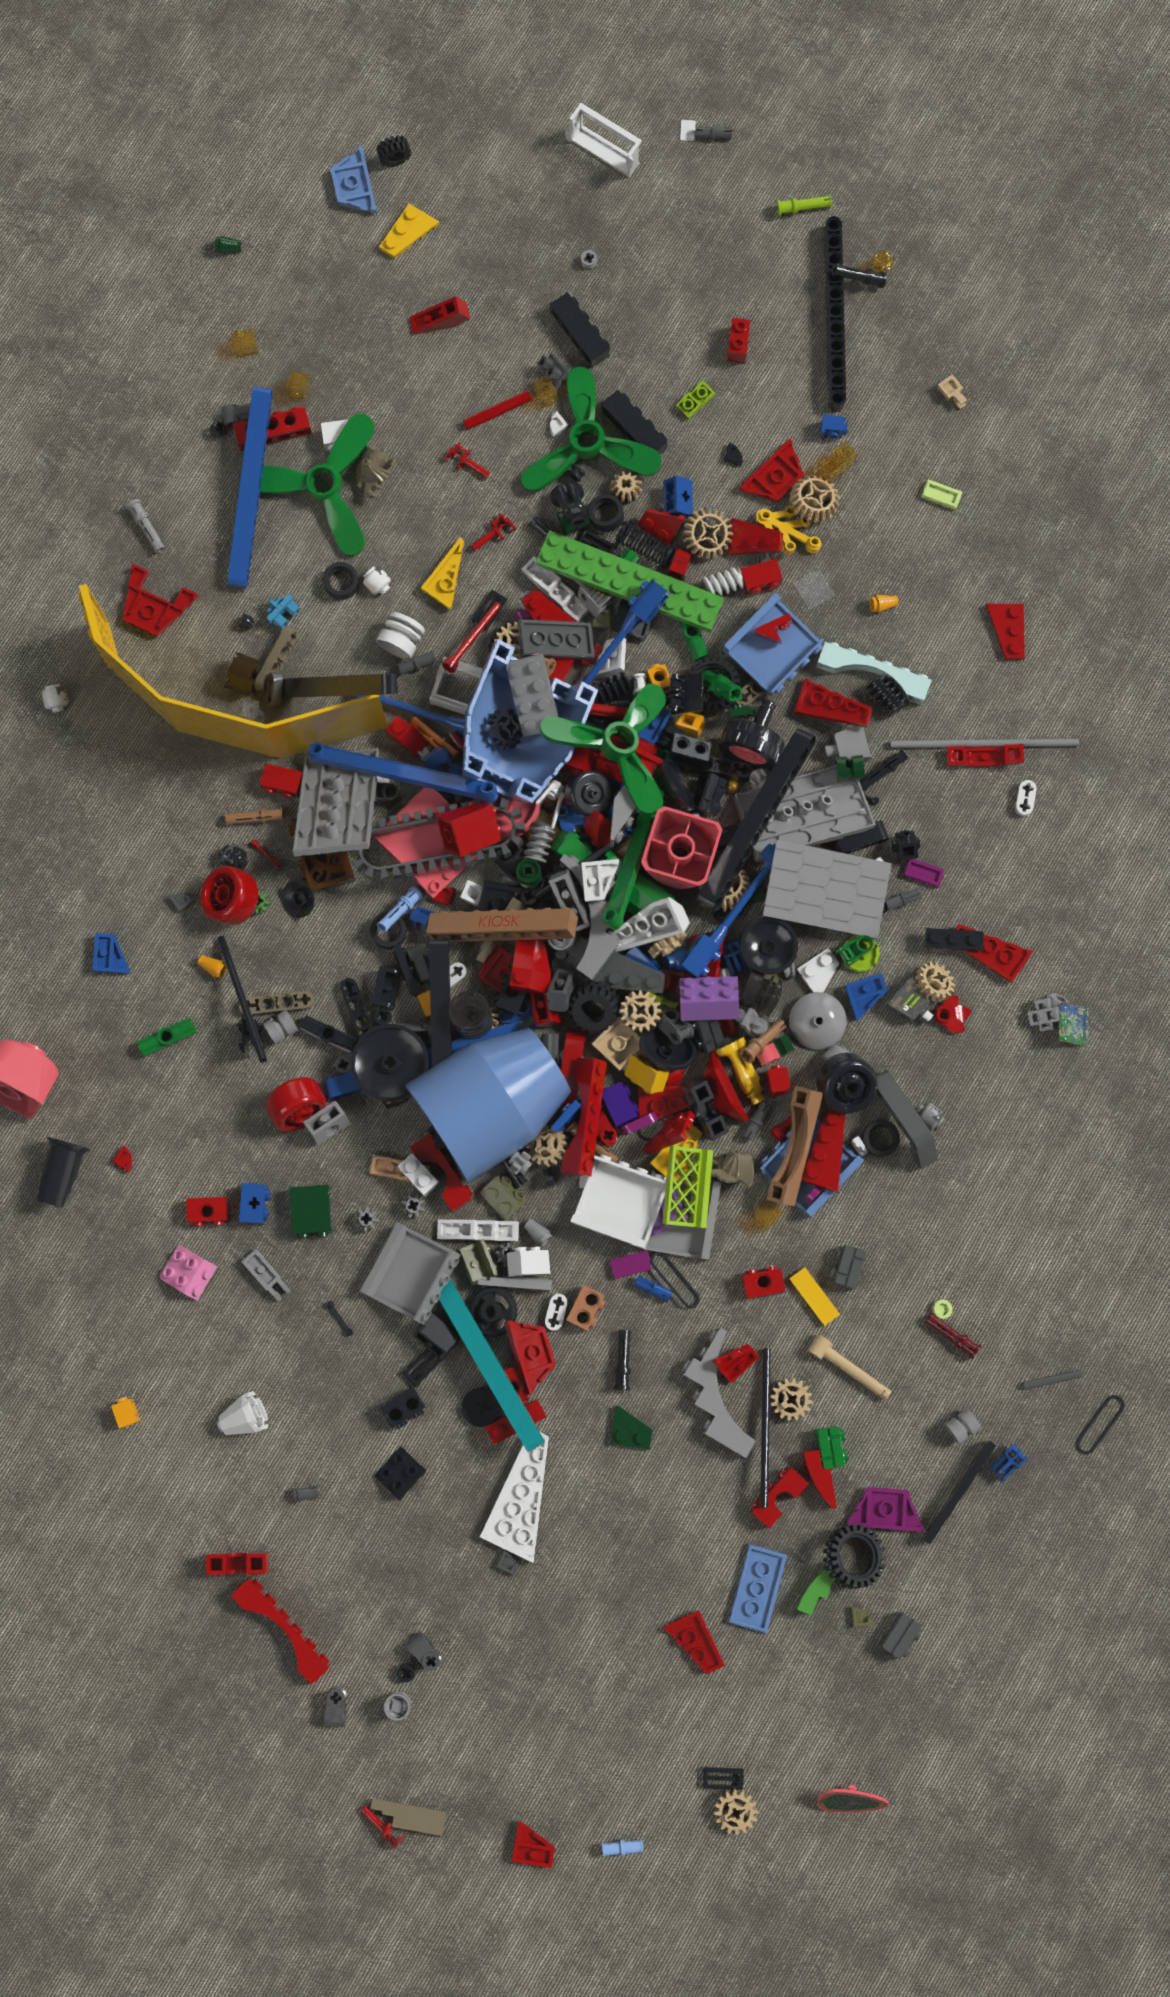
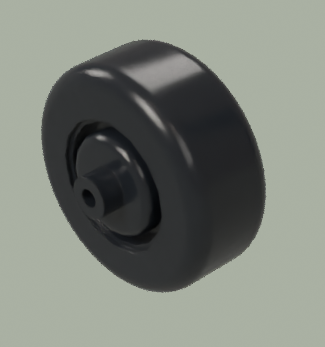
M581 771L574 774L569 779L565 788L567 805L571 811L579 816L591 817L593 810L602 814L609 807L612 799V789L609 781L603 774L597 771Z

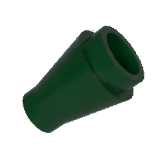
M222 235L215 238V252H220V254L241 252V240Z

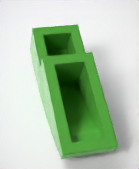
M824 1567L814 1576L800 1596L796 1605L797 1610L812 1615L818 1598L827 1599L834 1578L829 1576L831 1570L826 1571Z

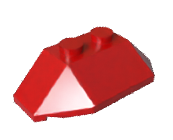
M714 1050L710 1054L702 1079L707 1080L714 1098L710 1100L711 1104L718 1114L742 1123L748 1122L749 1119Z

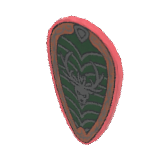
M849 1785L848 1789L825 1791L817 1798V1805L820 1809L833 1813L869 1812L889 1806V1802L886 1799L877 1795L856 1791L854 1785Z

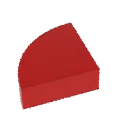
M443 888L434 898L431 897V900L449 907L456 888Z
M123 1145L112 1162L130 1172L133 1159L130 1151Z

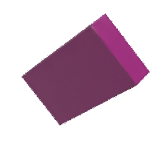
M909 859L903 877L939 888L945 869L915 859Z
M647 1250L609 1260L614 1279L652 1270Z

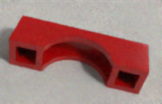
M428 1134L410 1146L421 1164H435L444 1170L447 1177V1185L442 1197L453 1213L472 1201L470 1197L473 1194L467 1184L463 1186L460 1179H462V1176L457 1168L453 1170L449 1165L452 1161L447 1153L442 1154L439 1148L435 1149L434 1137L432 1138Z

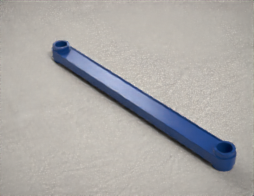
M313 743L309 747L310 759L315 764H326L475 798L486 803H492L498 798L497 787L491 781L484 782L324 746L321 743Z

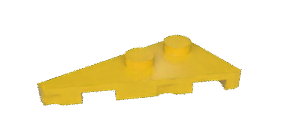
M461 537L421 587L423 592L449 610L452 609L464 541Z

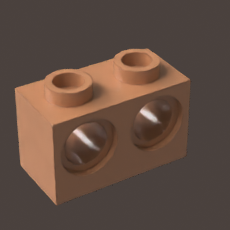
M583 1285L566 1321L586 1331L589 1328L593 1329L597 1318H595L597 1310L602 1311L606 1303L603 1300L605 1295ZM588 1295L596 1296L597 1303L590 1306L586 1303ZM584 1312L588 1315L589 1319L586 1323L578 1322L577 1316L579 1313Z

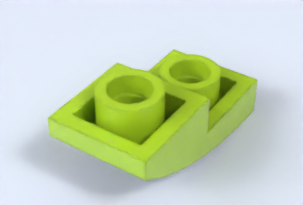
M702 380L676 404V407L688 418H691L716 393Z

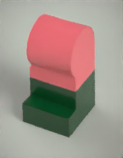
M785 1034L765 1046L764 1052L758 1054L757 1058L763 1067L792 1053L794 1047Z

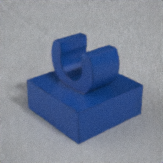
M418 906L410 913L409 919L414 920L413 927L416 928L419 923H422V930H426L430 913L436 912Z

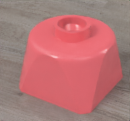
M664 806L657 810L641 863L655 880L667 887L689 889L702 885L709 877L722 828L718 822ZM683 848L687 851L688 856L678 857L673 851Z
M9 1039L0 1040V1104L25 1118L33 1120L59 1075L58 1068L46 1057L43 1050L31 1043Z

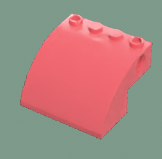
M424 787L395 815L398 816L399 824L404 823L401 814L405 813L410 814V822L416 821L413 814L415 811L421 810L423 820L428 819L425 812L426 809L433 808L435 817V814L439 813L437 807L445 806L446 811H448L451 804L434 789ZM390 820L387 822V826H392ZM437 823L373 836L397 864L452 854L444 850ZM477 855L471 856L472 860H474L477 857ZM465 857L459 858L462 865L460 868H454L453 859L447 860L450 869L442 871L441 862L435 863L438 872L433 873L429 871V864L423 865L426 874L418 875L417 866L411 867L414 873L412 878L426 894L434 898L467 867Z

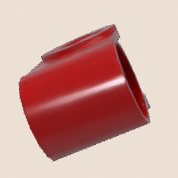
M600 1110L597 1137L604 1146L611 1147L617 1142V1132L604 1112ZM606 1133H608L609 1135L613 1134V1135H612V1140H609V1139H606V1140H605V1138H606V1137H605V1134H606Z

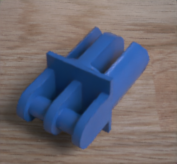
M737 938L733 942H726L723 945L725 947L724 951L729 950L730 954L725 955L723 953L722 957L729 969L730 976L735 977L730 960H732L736 973L738 975L742 974L737 957L740 959L744 972H749L747 964L742 957ZM737 947L738 951L733 952L732 948Z
M1015 1443L988 1468L990 1471L994 1470L1005 1459L1006 1461L994 1472L996 1476H999L1010 1465L1012 1466L1000 1477L999 1481L1001 1483L1028 1459L1027 1456L1021 1453V1449L1018 1450L1015 1447ZM1010 1451L1014 1453L1011 1458L1007 1455ZM1016 1457L1020 1460L1018 1464L1013 1461Z

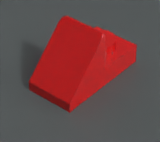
M787 613L755 628V634L758 637L781 645V639L777 630L784 631L790 627L789 624H792V618Z

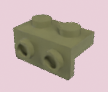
M502 1173L496 1176L480 1192L505 1221L527 1203L523 1193L517 1190L511 1184V1180Z
M484 1239L457 1250L471 1286L477 1285L478 1280H490V1277L498 1275V1267L492 1261L490 1247L485 1243Z

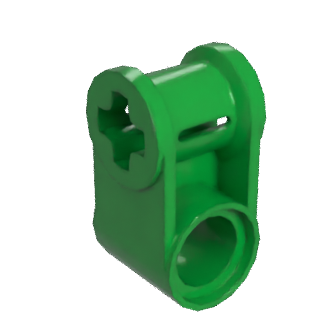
M862 935L852 942L843 945L835 952L840 954L845 962L844 966L847 968L871 951L873 940L868 935ZM867 941L869 948L862 949L859 946V942Z

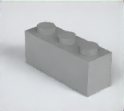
M569 868L551 875L549 883L560 907L571 908L578 917L576 931L589 927L591 917Z

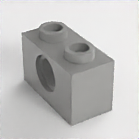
M336 1101L303 1122L318 1146L350 1125L346 1114Z

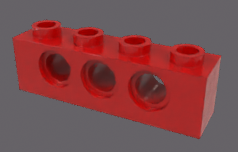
M297 406L291 410L284 412L276 411L270 415L269 426L275 425L276 428L273 430L268 429L266 445L312 434L305 407ZM240 420L233 424L240 452L245 449L247 420ZM288 421H294L292 425H286Z

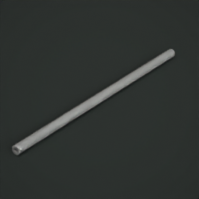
M1079 739L890 741V748L1002 747L1004 744H1024V747L1079 746Z

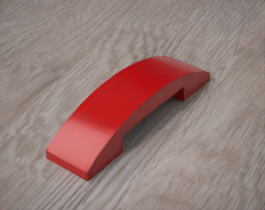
M1004 744L1002 747L974 748L947 746L948 766L999 767L1024 763V744Z
M567 1029L561 1072L570 1087L571 1093L561 1106H566L568 1103L572 1104L575 1100L577 1101L578 1083L574 1076L577 1058L583 1057L586 1031Z

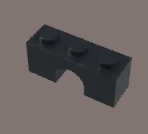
M697 1078L681 1087L692 1113L696 1115L695 1119L704 1139L714 1141L729 1132L723 1116L718 1114L711 1104L710 1100L714 1096L707 1080Z

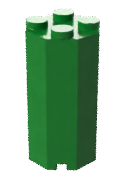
M610 850L605 854L607 856L606 860L619 859V865L614 875V881L616 882L624 858ZM639 869L626 910L636 915L652 902L668 897L673 900L675 898L672 896L673 892ZM612 889L611 892L608 894V896H607L608 898H611L613 889Z

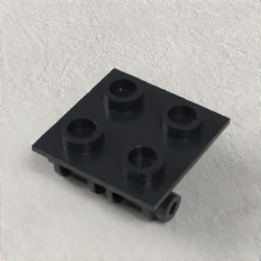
M704 673L684 676L672 674L670 678V687L672 689H669V692H672L669 695V709H671L672 715L703 711Z
M242 1015V1020L238 1021L239 1032L242 1033V1039H239V1050L249 1058L250 1032L244 1015ZM253 1019L259 1034L262 1028L260 1024L255 1019Z
M400 1446L374 1476L400 1501L413 1488L414 1484L416 1485L417 1481L425 1475L426 1469Z

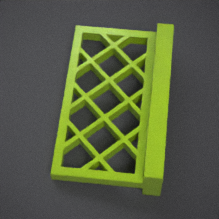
M670 1146L663 1224L697 1228L707 1227L713 1150ZM676 1150H678L682 1155V1158L678 1162L675 1158ZM694 1152V1163L692 1164L689 1157ZM684 1162H686L689 1167L685 1171V1173L680 1167ZM676 1170L681 1176L677 1181L674 1179ZM691 1172L693 1173L692 1183L687 1178ZM684 1181L687 1188L682 1192L679 1185ZM674 1190L679 1195L675 1201L672 1199V1192ZM689 1192H691L690 1202L685 1197ZM682 1200L685 1208L680 1212L677 1205ZM674 1210L677 1216L673 1221H670V1212ZM689 1211V1219L687 1222L683 1216Z

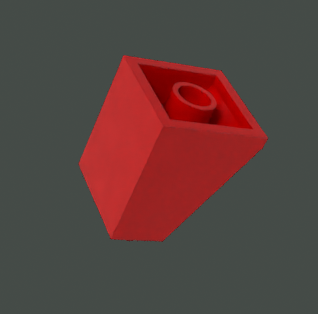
M480 802L435 814L444 850L463 857L500 842L501 829L496 822L495 808L491 804Z

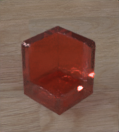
M663 969V974H665L663 991L680 994V978H690V976L683 972Z

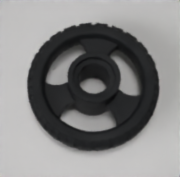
M497 1286L485 1287L473 1296L469 1305V1311L482 1334L487 1337H499L506 1334L505 1325L498 1330H489V1323L502 1319L516 1322L518 1311L513 1296L506 1289ZM495 1293L505 1298L509 1305L507 1310L501 1302L494 1301ZM482 1298L485 1304L482 1305L480 1310L482 1318L478 1319L477 1306ZM492 1307H494L496 1311L494 1317L491 1315Z

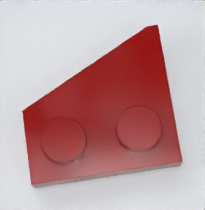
M647 509L638 526L652 536H655V538H658L659 541L662 540V543L666 542L665 545H670L685 516H673L668 512Z
M746 1344L714 1359L712 1362L727 1381L732 1384L760 1357L749 1344Z
M518 1821L512 1862L552 1868L555 1846L525 1823Z

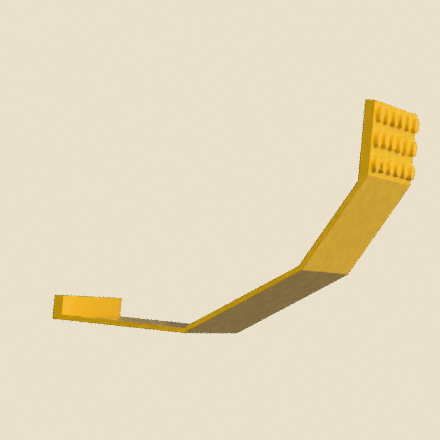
M88 585L79 586L81 593H78V598L85 610L83 611V616L90 628L88 629L90 640L93 641L94 646L100 652L108 668H112L122 681L179 732L281 759L309 751V747L313 743H321L326 746L388 727L379 695H368L270 724L258 723L163 697L118 657L107 617Z

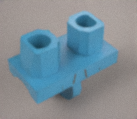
M288 594L283 600L278 597L275 601L269 598L267 602L270 606L267 612L270 614L266 619L272 627L275 625L283 630L288 624V620L283 617L285 613L288 612L294 617L300 611L293 596Z

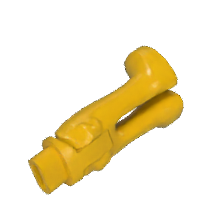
M741 1037L715 1051L718 1056H727L730 1059L743 1093L748 1094L746 1098H750L752 1105H755L764 1100L761 1093L763 1088L762 1086L760 1087V1077L755 1072L752 1063H746L740 1057V1049L747 1047L745 1038Z

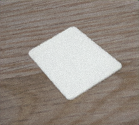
M681 120L680 140H695L696 121Z

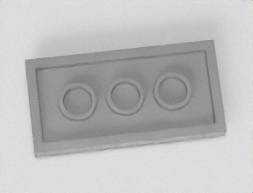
M543 654L511 660L506 666L523 737L539 734V726L544 718L558 717Z

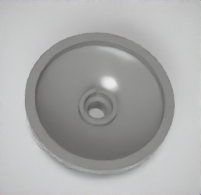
M814 992L802 996L795 1002L789 1014V1027L793 1037L797 1042L809 1049L821 1050L831 1047L841 1039L846 1029L847 1019L843 1006L836 998L826 993ZM817 1017L822 1018L820 1025L815 1021Z

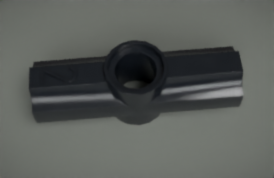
M307 1015L300 1024V1031L349 1054L353 1052L358 1041L357 1038ZM326 1031H333V1036L330 1039L324 1038Z

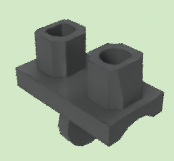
M550 353L548 357L542 355L537 363L552 383L560 388L562 380L567 379L569 374L568 368L560 362L555 354Z

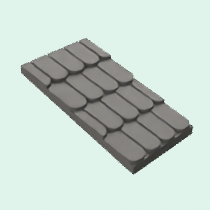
M378 748L351 751L379 758ZM305 756L293 845L294 857L369 849L377 776L326 764H315L310 759V756Z
M836 766L795 777L752 850L755 862L762 861L763 857L760 855L762 850L769 843L772 845L776 844L777 840L813 846L874 828L876 824L859 780L850 778L849 781L838 782ZM752 789L734 795L733 800L741 822L758 795L759 789L757 791Z
M777 840L763 916L860 936L868 935L871 938L878 939L892 863Z

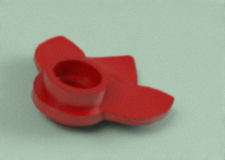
M957 995L950 996L944 1000L942 1006L938 1007L933 1015L934 1020L938 1024L945 1025L947 1030L952 1033L965 1032L962 1022L972 1013L969 1008L958 1005L959 997ZM940 1013H945L946 1018H940Z

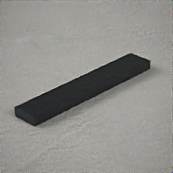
M991 1441L985 1442L922 1537L924 1542L932 1543L995 1448L994 1443Z

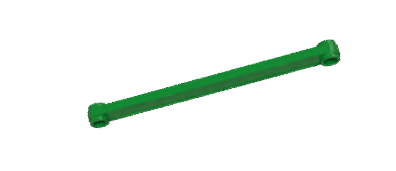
M662 750L656 757L664 760L668 758L669 751ZM661 767L660 769L657 768L654 781L656 782L662 794V797H664V793L661 789V787L663 786L661 779ZM639 813L607 910L602 917L604 923L612 930L619 929L624 923L623 917L641 866L656 814L644 815Z

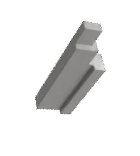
M502 1276V1278L490 1277V1281L478 1280V1285L551 1291L552 1280Z

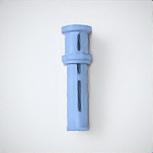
M411 886L408 892L398 899V904L377 923L378 929L384 933L387 932L406 911H411L413 905L423 899L421 890Z

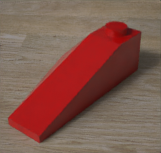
M544 939L516 940L510 990L547 995L551 973Z

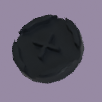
M480 1387L472 1389L466 1394L461 1409L467 1422L474 1426L485 1427L496 1421L500 1414L501 1406L490 1389Z

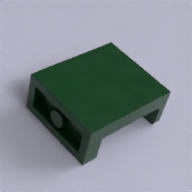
M330 1185L289 1187L292 1234L297 1235V1238L301 1239L309 1238V1234H317V1237H327L328 1233H333Z

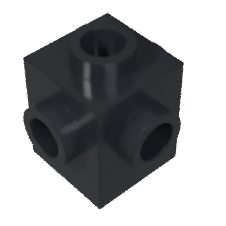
M904 830L894 833L895 841H892V850L897 853L899 861L918 858L920 840L919 837L915 836L914 831Z

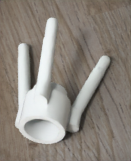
M555 780L550 782L547 789L535 802L536 804H542L547 797L551 800L558 798L551 829L555 827L562 800L565 797V793H563L564 786Z

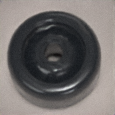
M839 1053L827 1059L820 1067L817 1074L816 1087L817 1091L823 1092L822 1099L831 1109L839 1113L851 1114L863 1110L872 1102L877 1092L878 1080L874 1069L861 1056L854 1053Z

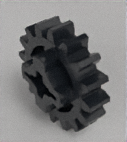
M505 707L497 709L489 715L491 719L487 720V723L490 727H487L486 730L491 733L488 735V738H493L492 744L498 743L497 748H503L504 750L517 747L516 744L521 743L519 738L523 737L520 722L517 719L518 714H513V709L508 710Z

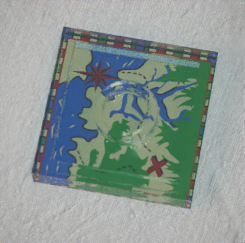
M1067 1002L1060 1003L1059 1041L1087 1046V1007Z

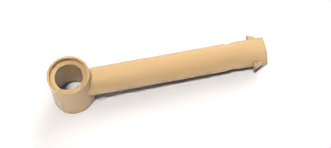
M817 1334L807 1349L811 1354L820 1360L825 1357L883 1400L889 1397L892 1392L890 1389L832 1349V1343L822 1335Z

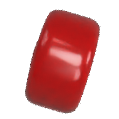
M232 866L218 867L206 877L200 891L201 908L204 914L215 922L228 926L242 924L250 918L257 906L259 897L258 885L253 876L244 870Z
M297 1077L284 1082L268 1095L265 1102V1109L273 1125L283 1132H292L304 1128L303 1122L327 1106V1100L320 1086L310 1077Z

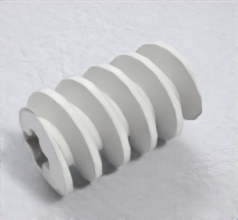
M739 566L737 571L732 567L730 573L724 570L723 575L717 572L716 578L713 574L709 575V580L706 577L702 578L705 591L713 594L718 592L720 596H722L723 590L729 594L730 588L736 592L737 585L744 589V580Z

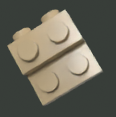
M618 1016L612 1026L609 1025L608 1029L592 1043V1046L620 1072L622 1069L626 1070L630 1055L641 1053L639 1047L640 1036L636 1032H632L630 1027L626 1028V1023L621 1021V1018Z

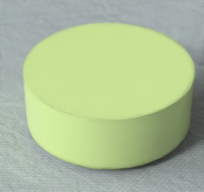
M938 1300L932 1306V1313L939 1319H946L952 1314V1305L947 1300Z

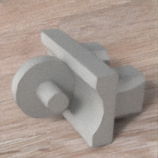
M749 1008L748 1011L739 1009V1019L735 1020L740 1022V1027L746 1031L749 1037L755 1038L756 1034L762 1035L767 1031L768 1024L766 1020L760 1018L755 1009Z

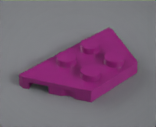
M867 1487L847 1521V1526L857 1524L869 1528L924 1532L908 1490Z

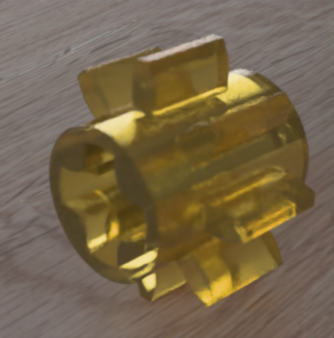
M880 250L878 254H873L871 266H874L875 272L880 273L883 271L887 273V270H892L894 258H891L890 252Z

